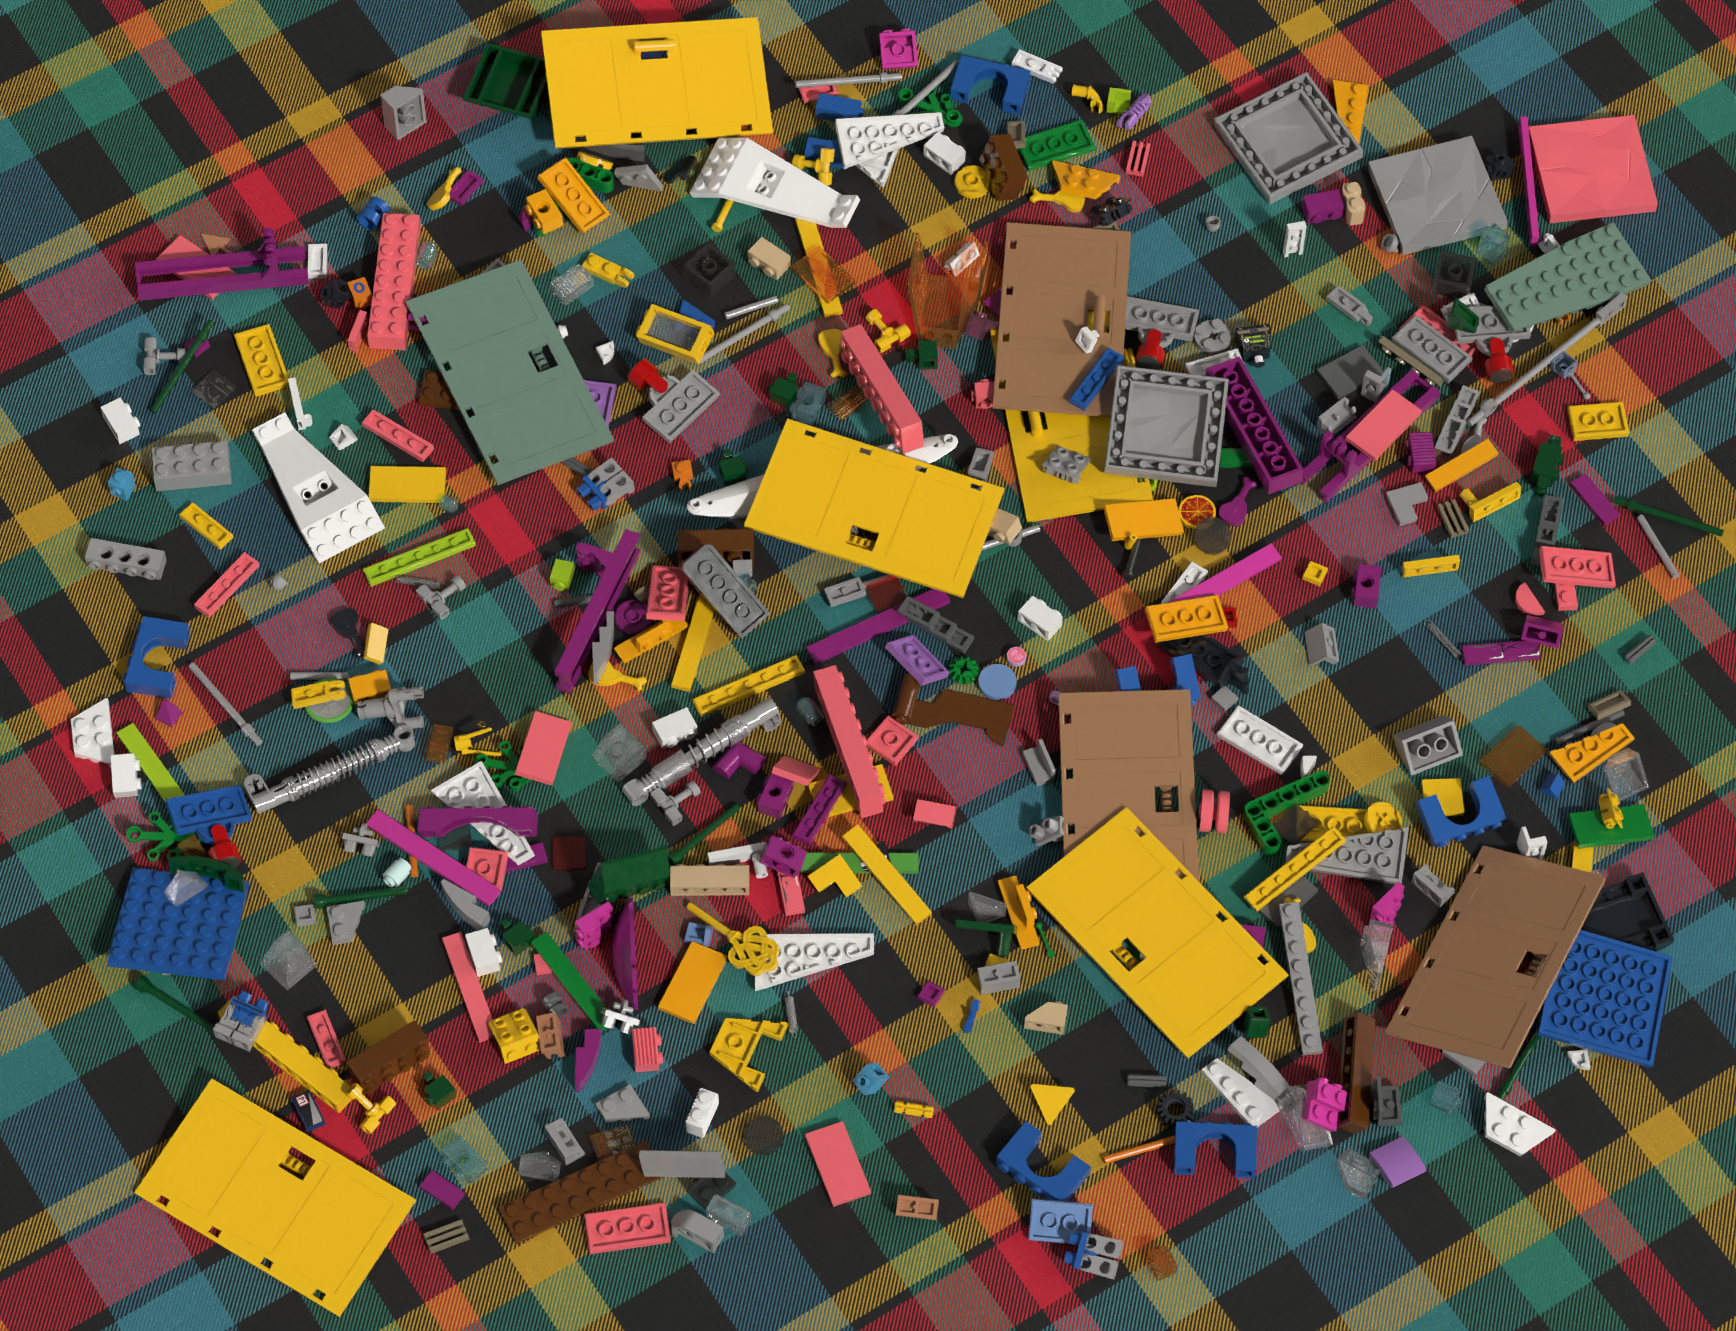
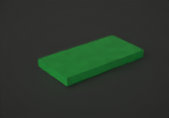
M1081 119L1025 137V148H1019L1018 151L1029 172L1051 165L1053 160L1061 162L1093 152L1096 147Z
M1644 804L1618 807L1624 818L1621 820L1623 828H1620L1618 824L1614 825L1611 829L1604 826L1602 813L1604 812H1601V810L1569 813L1568 819L1578 849L1653 840L1655 835Z

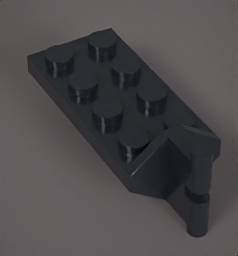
M1207 634L1157 643V648L1172 658L1192 654L1195 672L1218 687L1222 688L1232 684L1240 689L1243 694L1249 693L1248 668L1242 667L1244 657Z

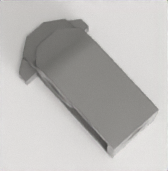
M682 1210L675 1214L671 1220L672 1237L676 1238L679 1234L711 1253L715 1252L724 1238L723 1226L695 1211Z

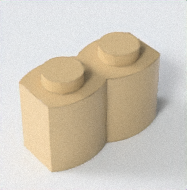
M1357 182L1344 183L1341 199L1344 204L1346 222L1349 225L1362 224L1365 202L1361 198V188Z

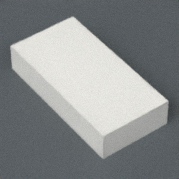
M309 244L308 279L327 278V244Z

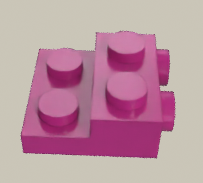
M902 29L900 32L885 30L879 34L882 70L918 67L915 31H911V29Z
M1400 882L1396 883L1372 907L1369 925L1376 933L1381 934L1385 929L1388 931L1395 923L1396 912L1401 907V900L1404 897L1403 891L1405 886Z
M609 902L575 921V941L580 949L584 948L586 950L596 947L602 940L601 932L610 930L612 925H614L613 907Z
M1326 1078L1308 1081L1303 1120L1329 1132L1336 1131L1338 1114L1341 1111H1345L1347 1092L1342 1090V1085L1328 1084L1329 1080Z

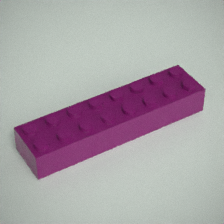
M1240 356L1206 368L1205 376L1229 379L1225 418L1268 495L1301 483L1303 480V468Z

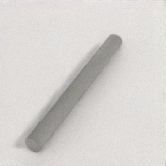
M1643 515L1638 516L1639 524L1672 578H1678L1680 574Z

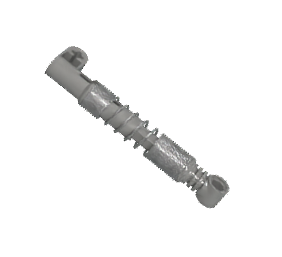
M768 697L743 714L735 715L721 724V728L717 730L714 728V732L709 735L705 734L706 737L702 740L697 739L696 747L692 748L689 744L690 751L684 754L680 750L652 767L649 776L646 774L645 778L641 777V781L633 779L627 782L622 788L623 793L633 806L642 804L649 797L648 793H651L652 790L658 787L665 789L691 773V765L698 768L699 760L707 763L709 757H715L717 752H724L725 747H732V745L748 737L751 731L762 725L766 732L776 729L781 724L778 708L772 699Z

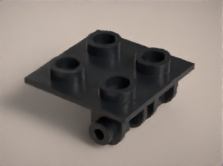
M1113 196L1106 199L1104 204L1092 207L1091 211L1085 215L1100 217V225L1107 227L1114 221L1131 213L1133 208L1128 202L1132 200L1123 197L1115 198Z

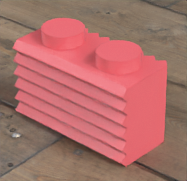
M656 1027L632 1029L636 1073L659 1071V1064H663L662 1052H658V1046H661V1035L656 1034Z

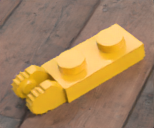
M593 253L589 254L582 265L583 271L624 288L629 283L620 275L631 280L634 277V273L627 268H623Z
M342 680L325 681L291 689L292 706L294 709L331 700L344 699L346 693L339 689H343L345 683Z

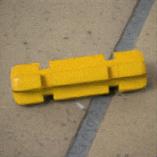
M1131 348L1128 350L1124 349L1125 366L1136 367L1133 350Z
M896 1101L894 1112L901 1114L905 1112L907 1115L920 1117L924 1115V1117L932 1118L934 1107L928 1105L923 1107L921 1104L908 1102L904 1104L902 1101Z

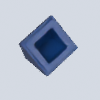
M1558 773L1548 774L1539 791L1557 799L1565 782Z

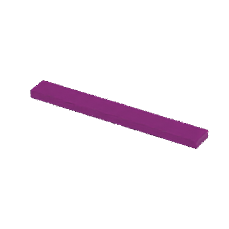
M936 589L912 598L934 610L950 603L947 594ZM901 603L806 647V650L816 665L910 621L897 612L902 605Z

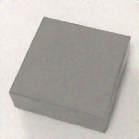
M1225 686L1211 697V700L1225 712L1238 701V697Z
M314 904L294 907L297 927L316 924Z

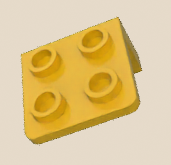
M519 1009L489 1022V1027L499 1045L505 1064L541 1050L538 1032L526 1009Z

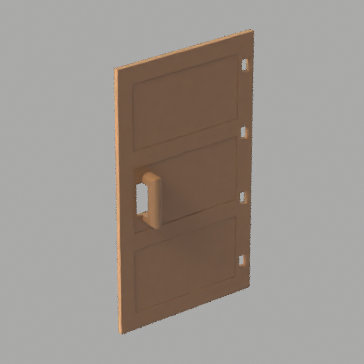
M1007 222L993 396L994 409L1111 417L1117 369L1085 411L1070 404L1069 399L1107 348L1121 355L1124 354L1130 231ZM1010 242L1017 243L1016 249H1010ZM1007 288L1013 289V295H1006ZM1088 311H1094L1093 330H1096L1100 336L1097 337L1092 352L1086 354L1075 340L1080 329L1087 326ZM1105 312H1110L1109 333L1104 332ZM1003 334L1009 335V342H1002ZM999 381L1006 382L1005 389H999Z
M1190 690L1059 693L1064 857L1127 807L1199 881ZM1064 715H1071V723H1064ZM1066 769L1073 770L1072 779H1066ZM1178 786L1179 812H1173L1172 787ZM1155 787H1160L1161 812H1156ZM1068 825H1075V834L1068 835ZM1139 827L1134 830L1140 837L1145 835ZM1179 869L1175 872L1181 880L1186 877Z
M1482 846L1385 1031L1386 1034L1511 1068L1606 877ZM1478 866L1483 867L1480 874L1475 873ZM1454 913L1459 914L1456 921L1451 920ZM1526 952H1533L1534 958L1525 974L1517 973ZM1429 960L1434 961L1431 968L1426 967ZM1404 1008L1409 1009L1406 1016L1401 1015Z

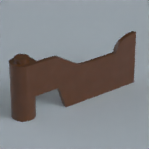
M911 674L903 676L892 713V718L896 722L922 728L954 722L984 729L991 741L1004 746L1015 705L947 689L942 692L934 704L919 701L917 696L921 685Z

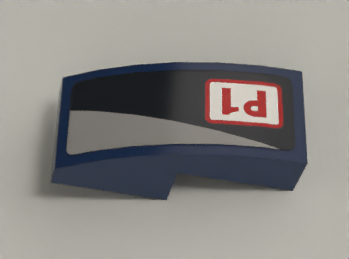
M309 1089L290 1097L307 1133L326 1125Z

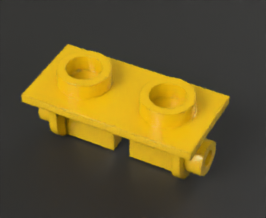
M1607 788L1608 794H1601L1598 799L1600 810L1604 812L1602 813L1604 826L1611 829L1614 825L1618 824L1620 828H1623L1621 820L1624 818L1621 810L1618 808L1620 804L1619 798L1616 793L1613 794Z

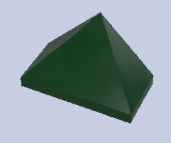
M1455 298L1447 328L1476 333L1479 317L1458 298Z

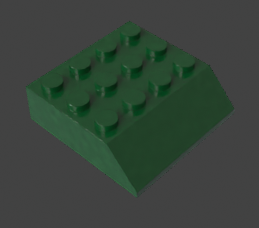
M487 43L464 94L463 101L528 119L538 116L548 93L544 58Z

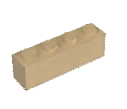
M677 864L670 866L671 896L749 895V865L735 864L734 866H725L724 864H716L714 866H705L704 864H697L695 866Z

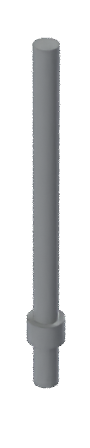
M956 60L952 62L902 109L895 111L892 115H906L957 69L959 62Z
M887 72L879 73V75L795 81V88L880 82L881 84L888 83V81L902 80L901 73L887 74Z
M786 303L776 310L772 309L767 312V315L706 351L699 364L770 321H776L780 315L790 310V306Z
M194 662L191 663L189 669L240 726L241 732L246 737H249L256 746L261 745L262 740L255 733L252 725L246 723Z

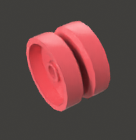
M1202 789L1198 809L1199 832L1209 833L1212 821H1215V832L1220 834L1227 833L1230 791H1219L1217 802H1214L1213 790Z

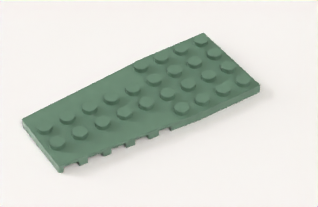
M1613 222L1570 240L1486 285L1484 291L1510 331L1516 333L1517 330L1528 329L1538 323L1544 324L1553 318L1559 319L1566 314H1574L1584 308L1587 310L1605 304L1614 296L1617 297L1621 293L1626 295L1649 285L1652 280Z

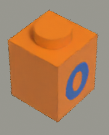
M365 277L347 282L356 310L372 305V293Z

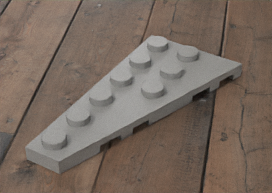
M1409 827L1393 831L1387 830L1380 833L1344 837L1346 842L1310 871L1390 884L1400 882L1402 884ZM1311 842L1288 846L1285 864L1310 845Z

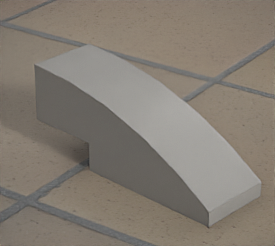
M976 447L967 476L987 482L994 451ZM971 483L970 488L981 491L982 487Z
M443 879L441 881L442 891L454 911L476 930L484 929L490 921L489 912L477 906V897Z

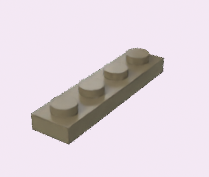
M1384 336L1379 340V343L1382 345L1381 349L1388 355L1393 353L1397 356L1395 359L1402 365L1407 363L1411 366L1410 370L1413 369L1419 375L1421 373L1426 377L1424 380L1431 386L1436 384L1440 387L1443 384L1444 380L1390 340Z

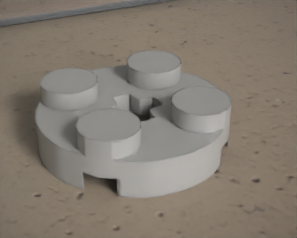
M1207 320L1196 327L1194 342L1200 351L1210 352V355H1217L1227 350L1231 341V331L1222 320ZM1210 335H1215L1216 340H1213L1212 338L1208 337H1210Z

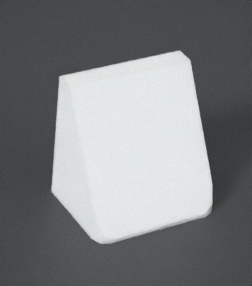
M343 424L329 436L339 450L358 440L351 429Z
M1303 756L1301 758V778L1310 775L1316 763V756Z

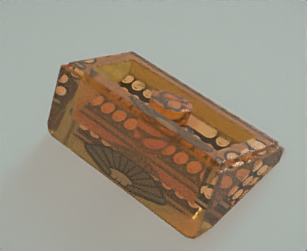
M856 385L827 408L840 421H843L869 399H866L861 387Z

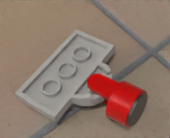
M1127 296L1125 329L1138 331V338L1142 343L1138 347L1135 358L1137 368L1161 370L1165 357L1164 347L1170 345L1174 338L1192 342L1199 310Z
M1494 305L1468 307L1479 317L1476 333H1468L1454 329L1457 344L1476 343L1477 348L1483 354L1491 357L1484 363L1488 381L1492 383L1509 381L1514 376V368L1511 357L1507 356L1506 353L1509 352L1513 340L1530 339V328H1523L1517 330L1516 333H1512Z
M641 359L628 373V380L639 390L645 387L650 389L649 400L653 407L642 417V421L670 444L720 396V392L694 370L679 381L670 375L661 377L657 374L658 369L647 359Z

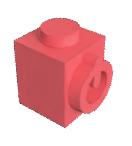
M982 379L974 383V390H971V400L975 401L976 408L988 409L993 407L995 381Z

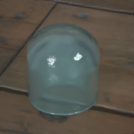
M444 495L440 500L439 507L449 513H453L458 508V501L449 495Z

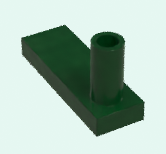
M956 919L955 927L1000 932L997 956L1009 957L1011 933L1017 934L1018 926Z

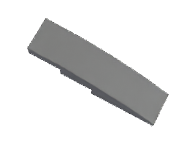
M1462 386L1450 415L1447 417L1435 449L1450 455L1453 454L1467 425L1466 421L1470 418L1477 403L1480 391Z
M614 611L606 612L607 627H599L600 642H592L594 685L599 683L611 655L614 640Z
M1240 1036L1230 1045L1228 1051L1243 1062L1241 1068L1256 1079L1254 1085L1285 1109L1297 1099L1296 1094L1277 1069L1248 1041Z

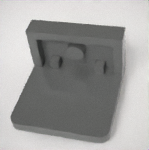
M1376 1075V1081H1372L1371 1097L1372 1101H1374L1373 1119H1377L1378 1127L1402 1126L1399 1085L1381 1086V1075Z

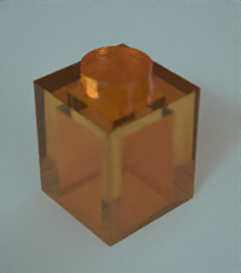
M1168 1245L1164 1247L1157 1246L1150 1250L1148 1262L1157 1281L1176 1274L1178 1266Z

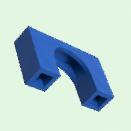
M961 55L951 87V100L968 103L972 88L978 81L995 79L1004 84L1007 89L1003 99L1002 111L1020 115L1030 84L1031 71Z
M819 93L816 104L817 119L835 122L836 119L861 118L864 116L861 100ZM808 137L805 148V160L816 161L820 158L821 148L835 149L834 160L830 162V166L844 169L838 139L824 140Z
M143 616L142 623H139L137 627L138 637L137 640L134 639L133 655L128 658L127 665L129 668L128 672L124 673L123 684H125L127 692L172 699L176 686L175 674L150 669L143 661L150 650L159 646L186 649L190 636L189 624Z
M1192 654L1170 658L1174 677L1172 690H1190L1191 705L1197 704L1196 700L1201 699ZM1136 666L1114 671L1118 691H1142Z
M1490 776L1473 781L1468 785L1476 807V816L1472 823L1458 825L1447 819L1436 794L1420 799L1414 804L1431 848L1435 846L1443 848L1449 845L1450 841L1456 840V842L1467 839V835L1473 834L1477 836L1484 833V830L1491 827L1492 830L1503 826L1502 823L1507 818Z
M1189 1120L1176 1122L1174 1174L1194 1175L1197 1147L1206 1140L1218 1139L1227 1143L1234 1152V1177L1255 1179L1257 1126H1252L1249 1123L1232 1125L1229 1122L1213 1124L1209 1121L1194 1123Z
M1025 1121L998 1154L996 1161L998 1168L1002 1172H1008L1014 1176V1179L1019 1184L1028 1186L1036 1196H1042L1046 1200L1068 1202L1089 1177L1091 1166L1077 1156H1074L1066 1167L1053 1177H1041L1034 1174L1029 1169L1026 1160L1040 1143L1042 1132Z

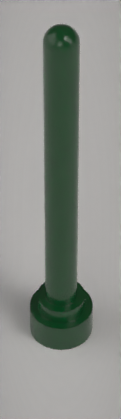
M734 804L682 848L670 851L668 853L669 864L671 866L681 864L685 854L738 812L740 806Z
M398 887L332 896L316 893L313 896L315 909H323L327 904L405 895L409 890L407 887Z
M141 976L134 987L135 990L140 993L151 994L214 1033L213 1028L215 1025L153 987L150 980L145 976Z

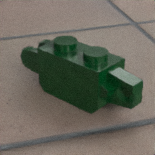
M1550 435L1547 443L1540 444L1531 476L1532 481L1537 483L1535 492L1539 496L1546 495L1548 486L1552 487L1553 481H1558L1560 470H1557L1558 465L1562 466L1565 456L1561 454L1563 448L1561 447L1562 437Z

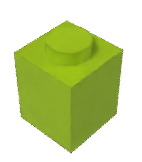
M560 559L555 560L550 576L552 588L558 591L570 590L575 574L574 562Z

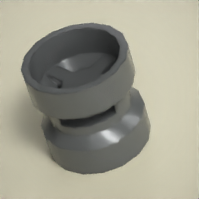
M553 992L542 1000L543 1006L549 1010L548 1014L556 1012L557 1016L561 1018L568 1012V1007L565 1003H562V997L559 992Z

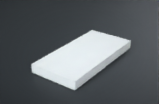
M1239 705L1217 733V737L1280 775H1283L1303 747V744Z

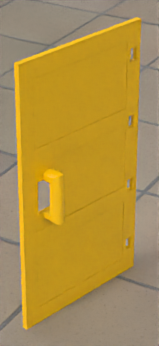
M758 17L541 31L555 149L773 134ZM666 50L667 58L641 60V52ZM751 125V130L741 131V126ZM696 129L697 134L686 135V130ZM631 133H641L642 138H631ZM585 136L586 138L585 142H575V137Z
M1094 311L1088 312L1087 327L1090 331L1093 330ZM1105 312L1104 332L1107 333L1110 324V312ZM999 327L990 328L995 361L997 358ZM1003 334L1002 342H1009V335ZM1000 382L1001 389H1005L1006 382ZM1005 409L1027 523L1104 510L1103 507L1106 504L1153 501L1149 479H1144V482L1138 483L1136 477L1104 474L1111 417L1044 412L1048 429L1043 430L1040 413L1028 411L1031 432L1026 433L1022 411ZM1057 446L1091 458V461L1079 475L1081 478L1078 484H1072L1066 481V478L1061 480L1062 473L1059 478H1056L1043 471V463Z
M787 419L744 527L964 598L1005 488ZM806 430L816 433L815 438L805 435ZM861 448L869 450L871 454L860 453ZM916 466H919L927 470L925 473H923L915 469ZM971 483L981 486V491L970 488ZM852 526L879 534L877 541L874 542L851 534Z
M1127 807L1026 887L1033 897L1187 1059L1247 1010V1006H1253L1288 977L1286 971ZM1139 827L1145 835L1140 837L1134 830ZM1178 869L1186 876L1182 880L1175 874ZM1219 911L1227 918L1223 923L1216 916ZM1126 938L1145 957L1142 962L1139 963L1122 945ZM1110 951H1112L1130 971H1128V970L1112 955V953H1111ZM1262 955L1268 963L1263 965L1257 958Z
M214 1079L209 1081L134 1192L139 1197L338 1317L341 1316L416 1202V1199ZM293 1147L315 1160L313 1166L310 1167L290 1155L288 1152L290 1148ZM280 1163L305 1177L303 1181L280 1168ZM160 1196L170 1200L167 1206L157 1201ZM212 1227L221 1231L219 1237L209 1232ZM264 1258L273 1262L270 1269L261 1264ZM316 1290L326 1294L323 1300L313 1295Z

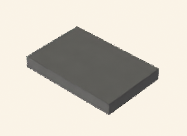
M1364 345L1317 369V374L1334 396L1340 399L1362 387L1364 375L1368 370L1379 376H1382L1384 371Z
M1302 876L1260 909L1258 913L1279 929L1282 926L1279 904H1283L1286 898L1292 900L1299 898L1301 899L1299 903L1301 908L1318 892V888Z

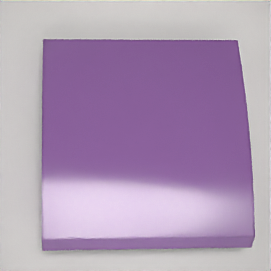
M1403 1136L1369 1152L1370 1159L1381 1170V1176L1392 1188L1426 1172V1167Z

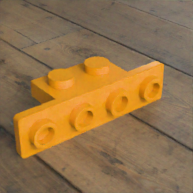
M662 620L616 646L614 651L623 663H627L688 628V624L686 621Z
M1017 876L998 880L1013 926H1018L1016 937L1020 949L1038 946L1039 939L1034 928L1037 913L1035 908L1030 905L1031 896L1029 890H1025L1024 885L1019 884Z

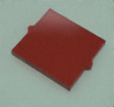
M893 575L866 586L871 597L870 602L874 604L878 614L903 603L907 597L903 590L904 586L901 585L898 577Z
M567 836L553 838V870L571 871L586 869L585 837Z

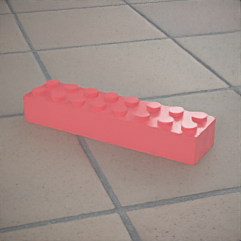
M383 213L367 336L369 348L406 350L408 325L410 322L408 315L411 313L406 305V301L413 297L421 233L420 215Z
M860 324L841 331L842 360L844 363H848L850 373L856 376L858 386L863 388L866 399H870L873 410L878 412L880 422L882 424L885 423L888 435L893 436L896 448H900L902 453L905 454L924 447L921 419L863 326Z
M836 665L814 671L815 690L860 817L865 818L882 813L883 804H886L882 783L878 781L877 768L873 767L872 754L870 751H867V741L865 735L861 734L860 730L862 728L859 719L855 717V707L849 701L850 694L848 688L844 687L843 674L841 671L838 672Z

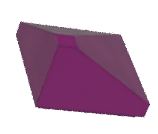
M523 206L518 219L526 232L529 230L533 217L528 215L525 206Z
M193 337L183 345L184 348L189 350L196 338ZM207 339L204 343H201L194 354L195 358L210 347Z
M164 699L156 720L173 727L183 712L169 700Z

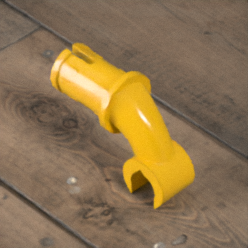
M1073 85L1072 96L1084 97L1087 100L1091 99L1090 107L1092 113L1093 108L1097 106L1099 107L1100 114L1103 110V104L1092 86Z

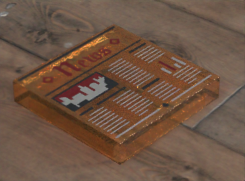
M629 1124L590 1135L598 1162L635 1145Z

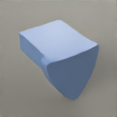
M689 922L684 942L691 944L693 941L709 948L713 936V926Z

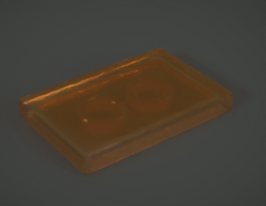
M820 246L791 266L792 270L827 304L855 285V280Z
M1518 725L1484 756L1479 764L1509 788L1545 755L1548 749Z

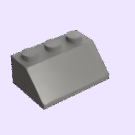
M394 86L381 95L384 125L397 141L427 122L424 95L421 88Z
M1446 715L1393 735L1397 752L1411 776L1463 756L1455 722Z

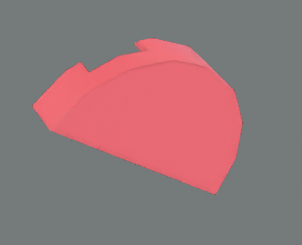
M1524 582L1516 591L1515 602L1517 607L1523 613L1534 616L1544 615V609Z

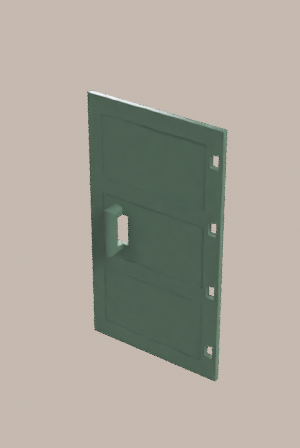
M522 260L406 301V305L497 485L614 442V438ZM425 317L428 324L423 326L419 318ZM543 346H548L558 366L550 368L542 352ZM528 352L531 353V355H532V357H533V359H534V361H535V363H536V365H537V367H538V369H539V371H540L539 373H538V371H537V369H536V367H535L533 361L531 360V358H530ZM448 362L451 370L446 372L442 364ZM471 409L475 416L469 418L466 410ZM495 455L498 462L492 464L489 457Z

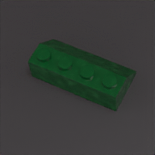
M666 846L601 862L588 884V888L597 903H612L618 899H628L633 895H643L649 891L663 889L670 877Z

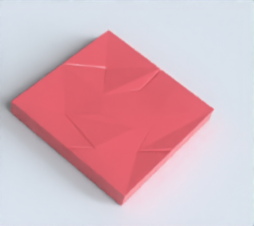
M1635 115L1529 126L1532 157L1549 223L1656 212L1658 203Z

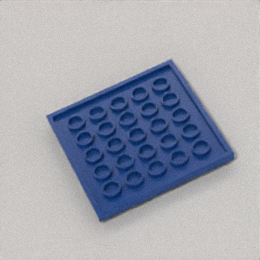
M132 868L107 959V966L226 980L249 890V881H244L245 891L242 893L225 888V881L206 876L190 874L189 878H185L166 871Z
M1580 930L1542 1005L1537 1035L1651 1068L1656 1052L1673 957Z

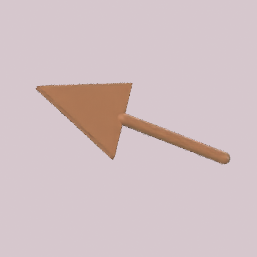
M201 233L211 255H215L220 249L225 253H232L224 248L231 240L230 238Z

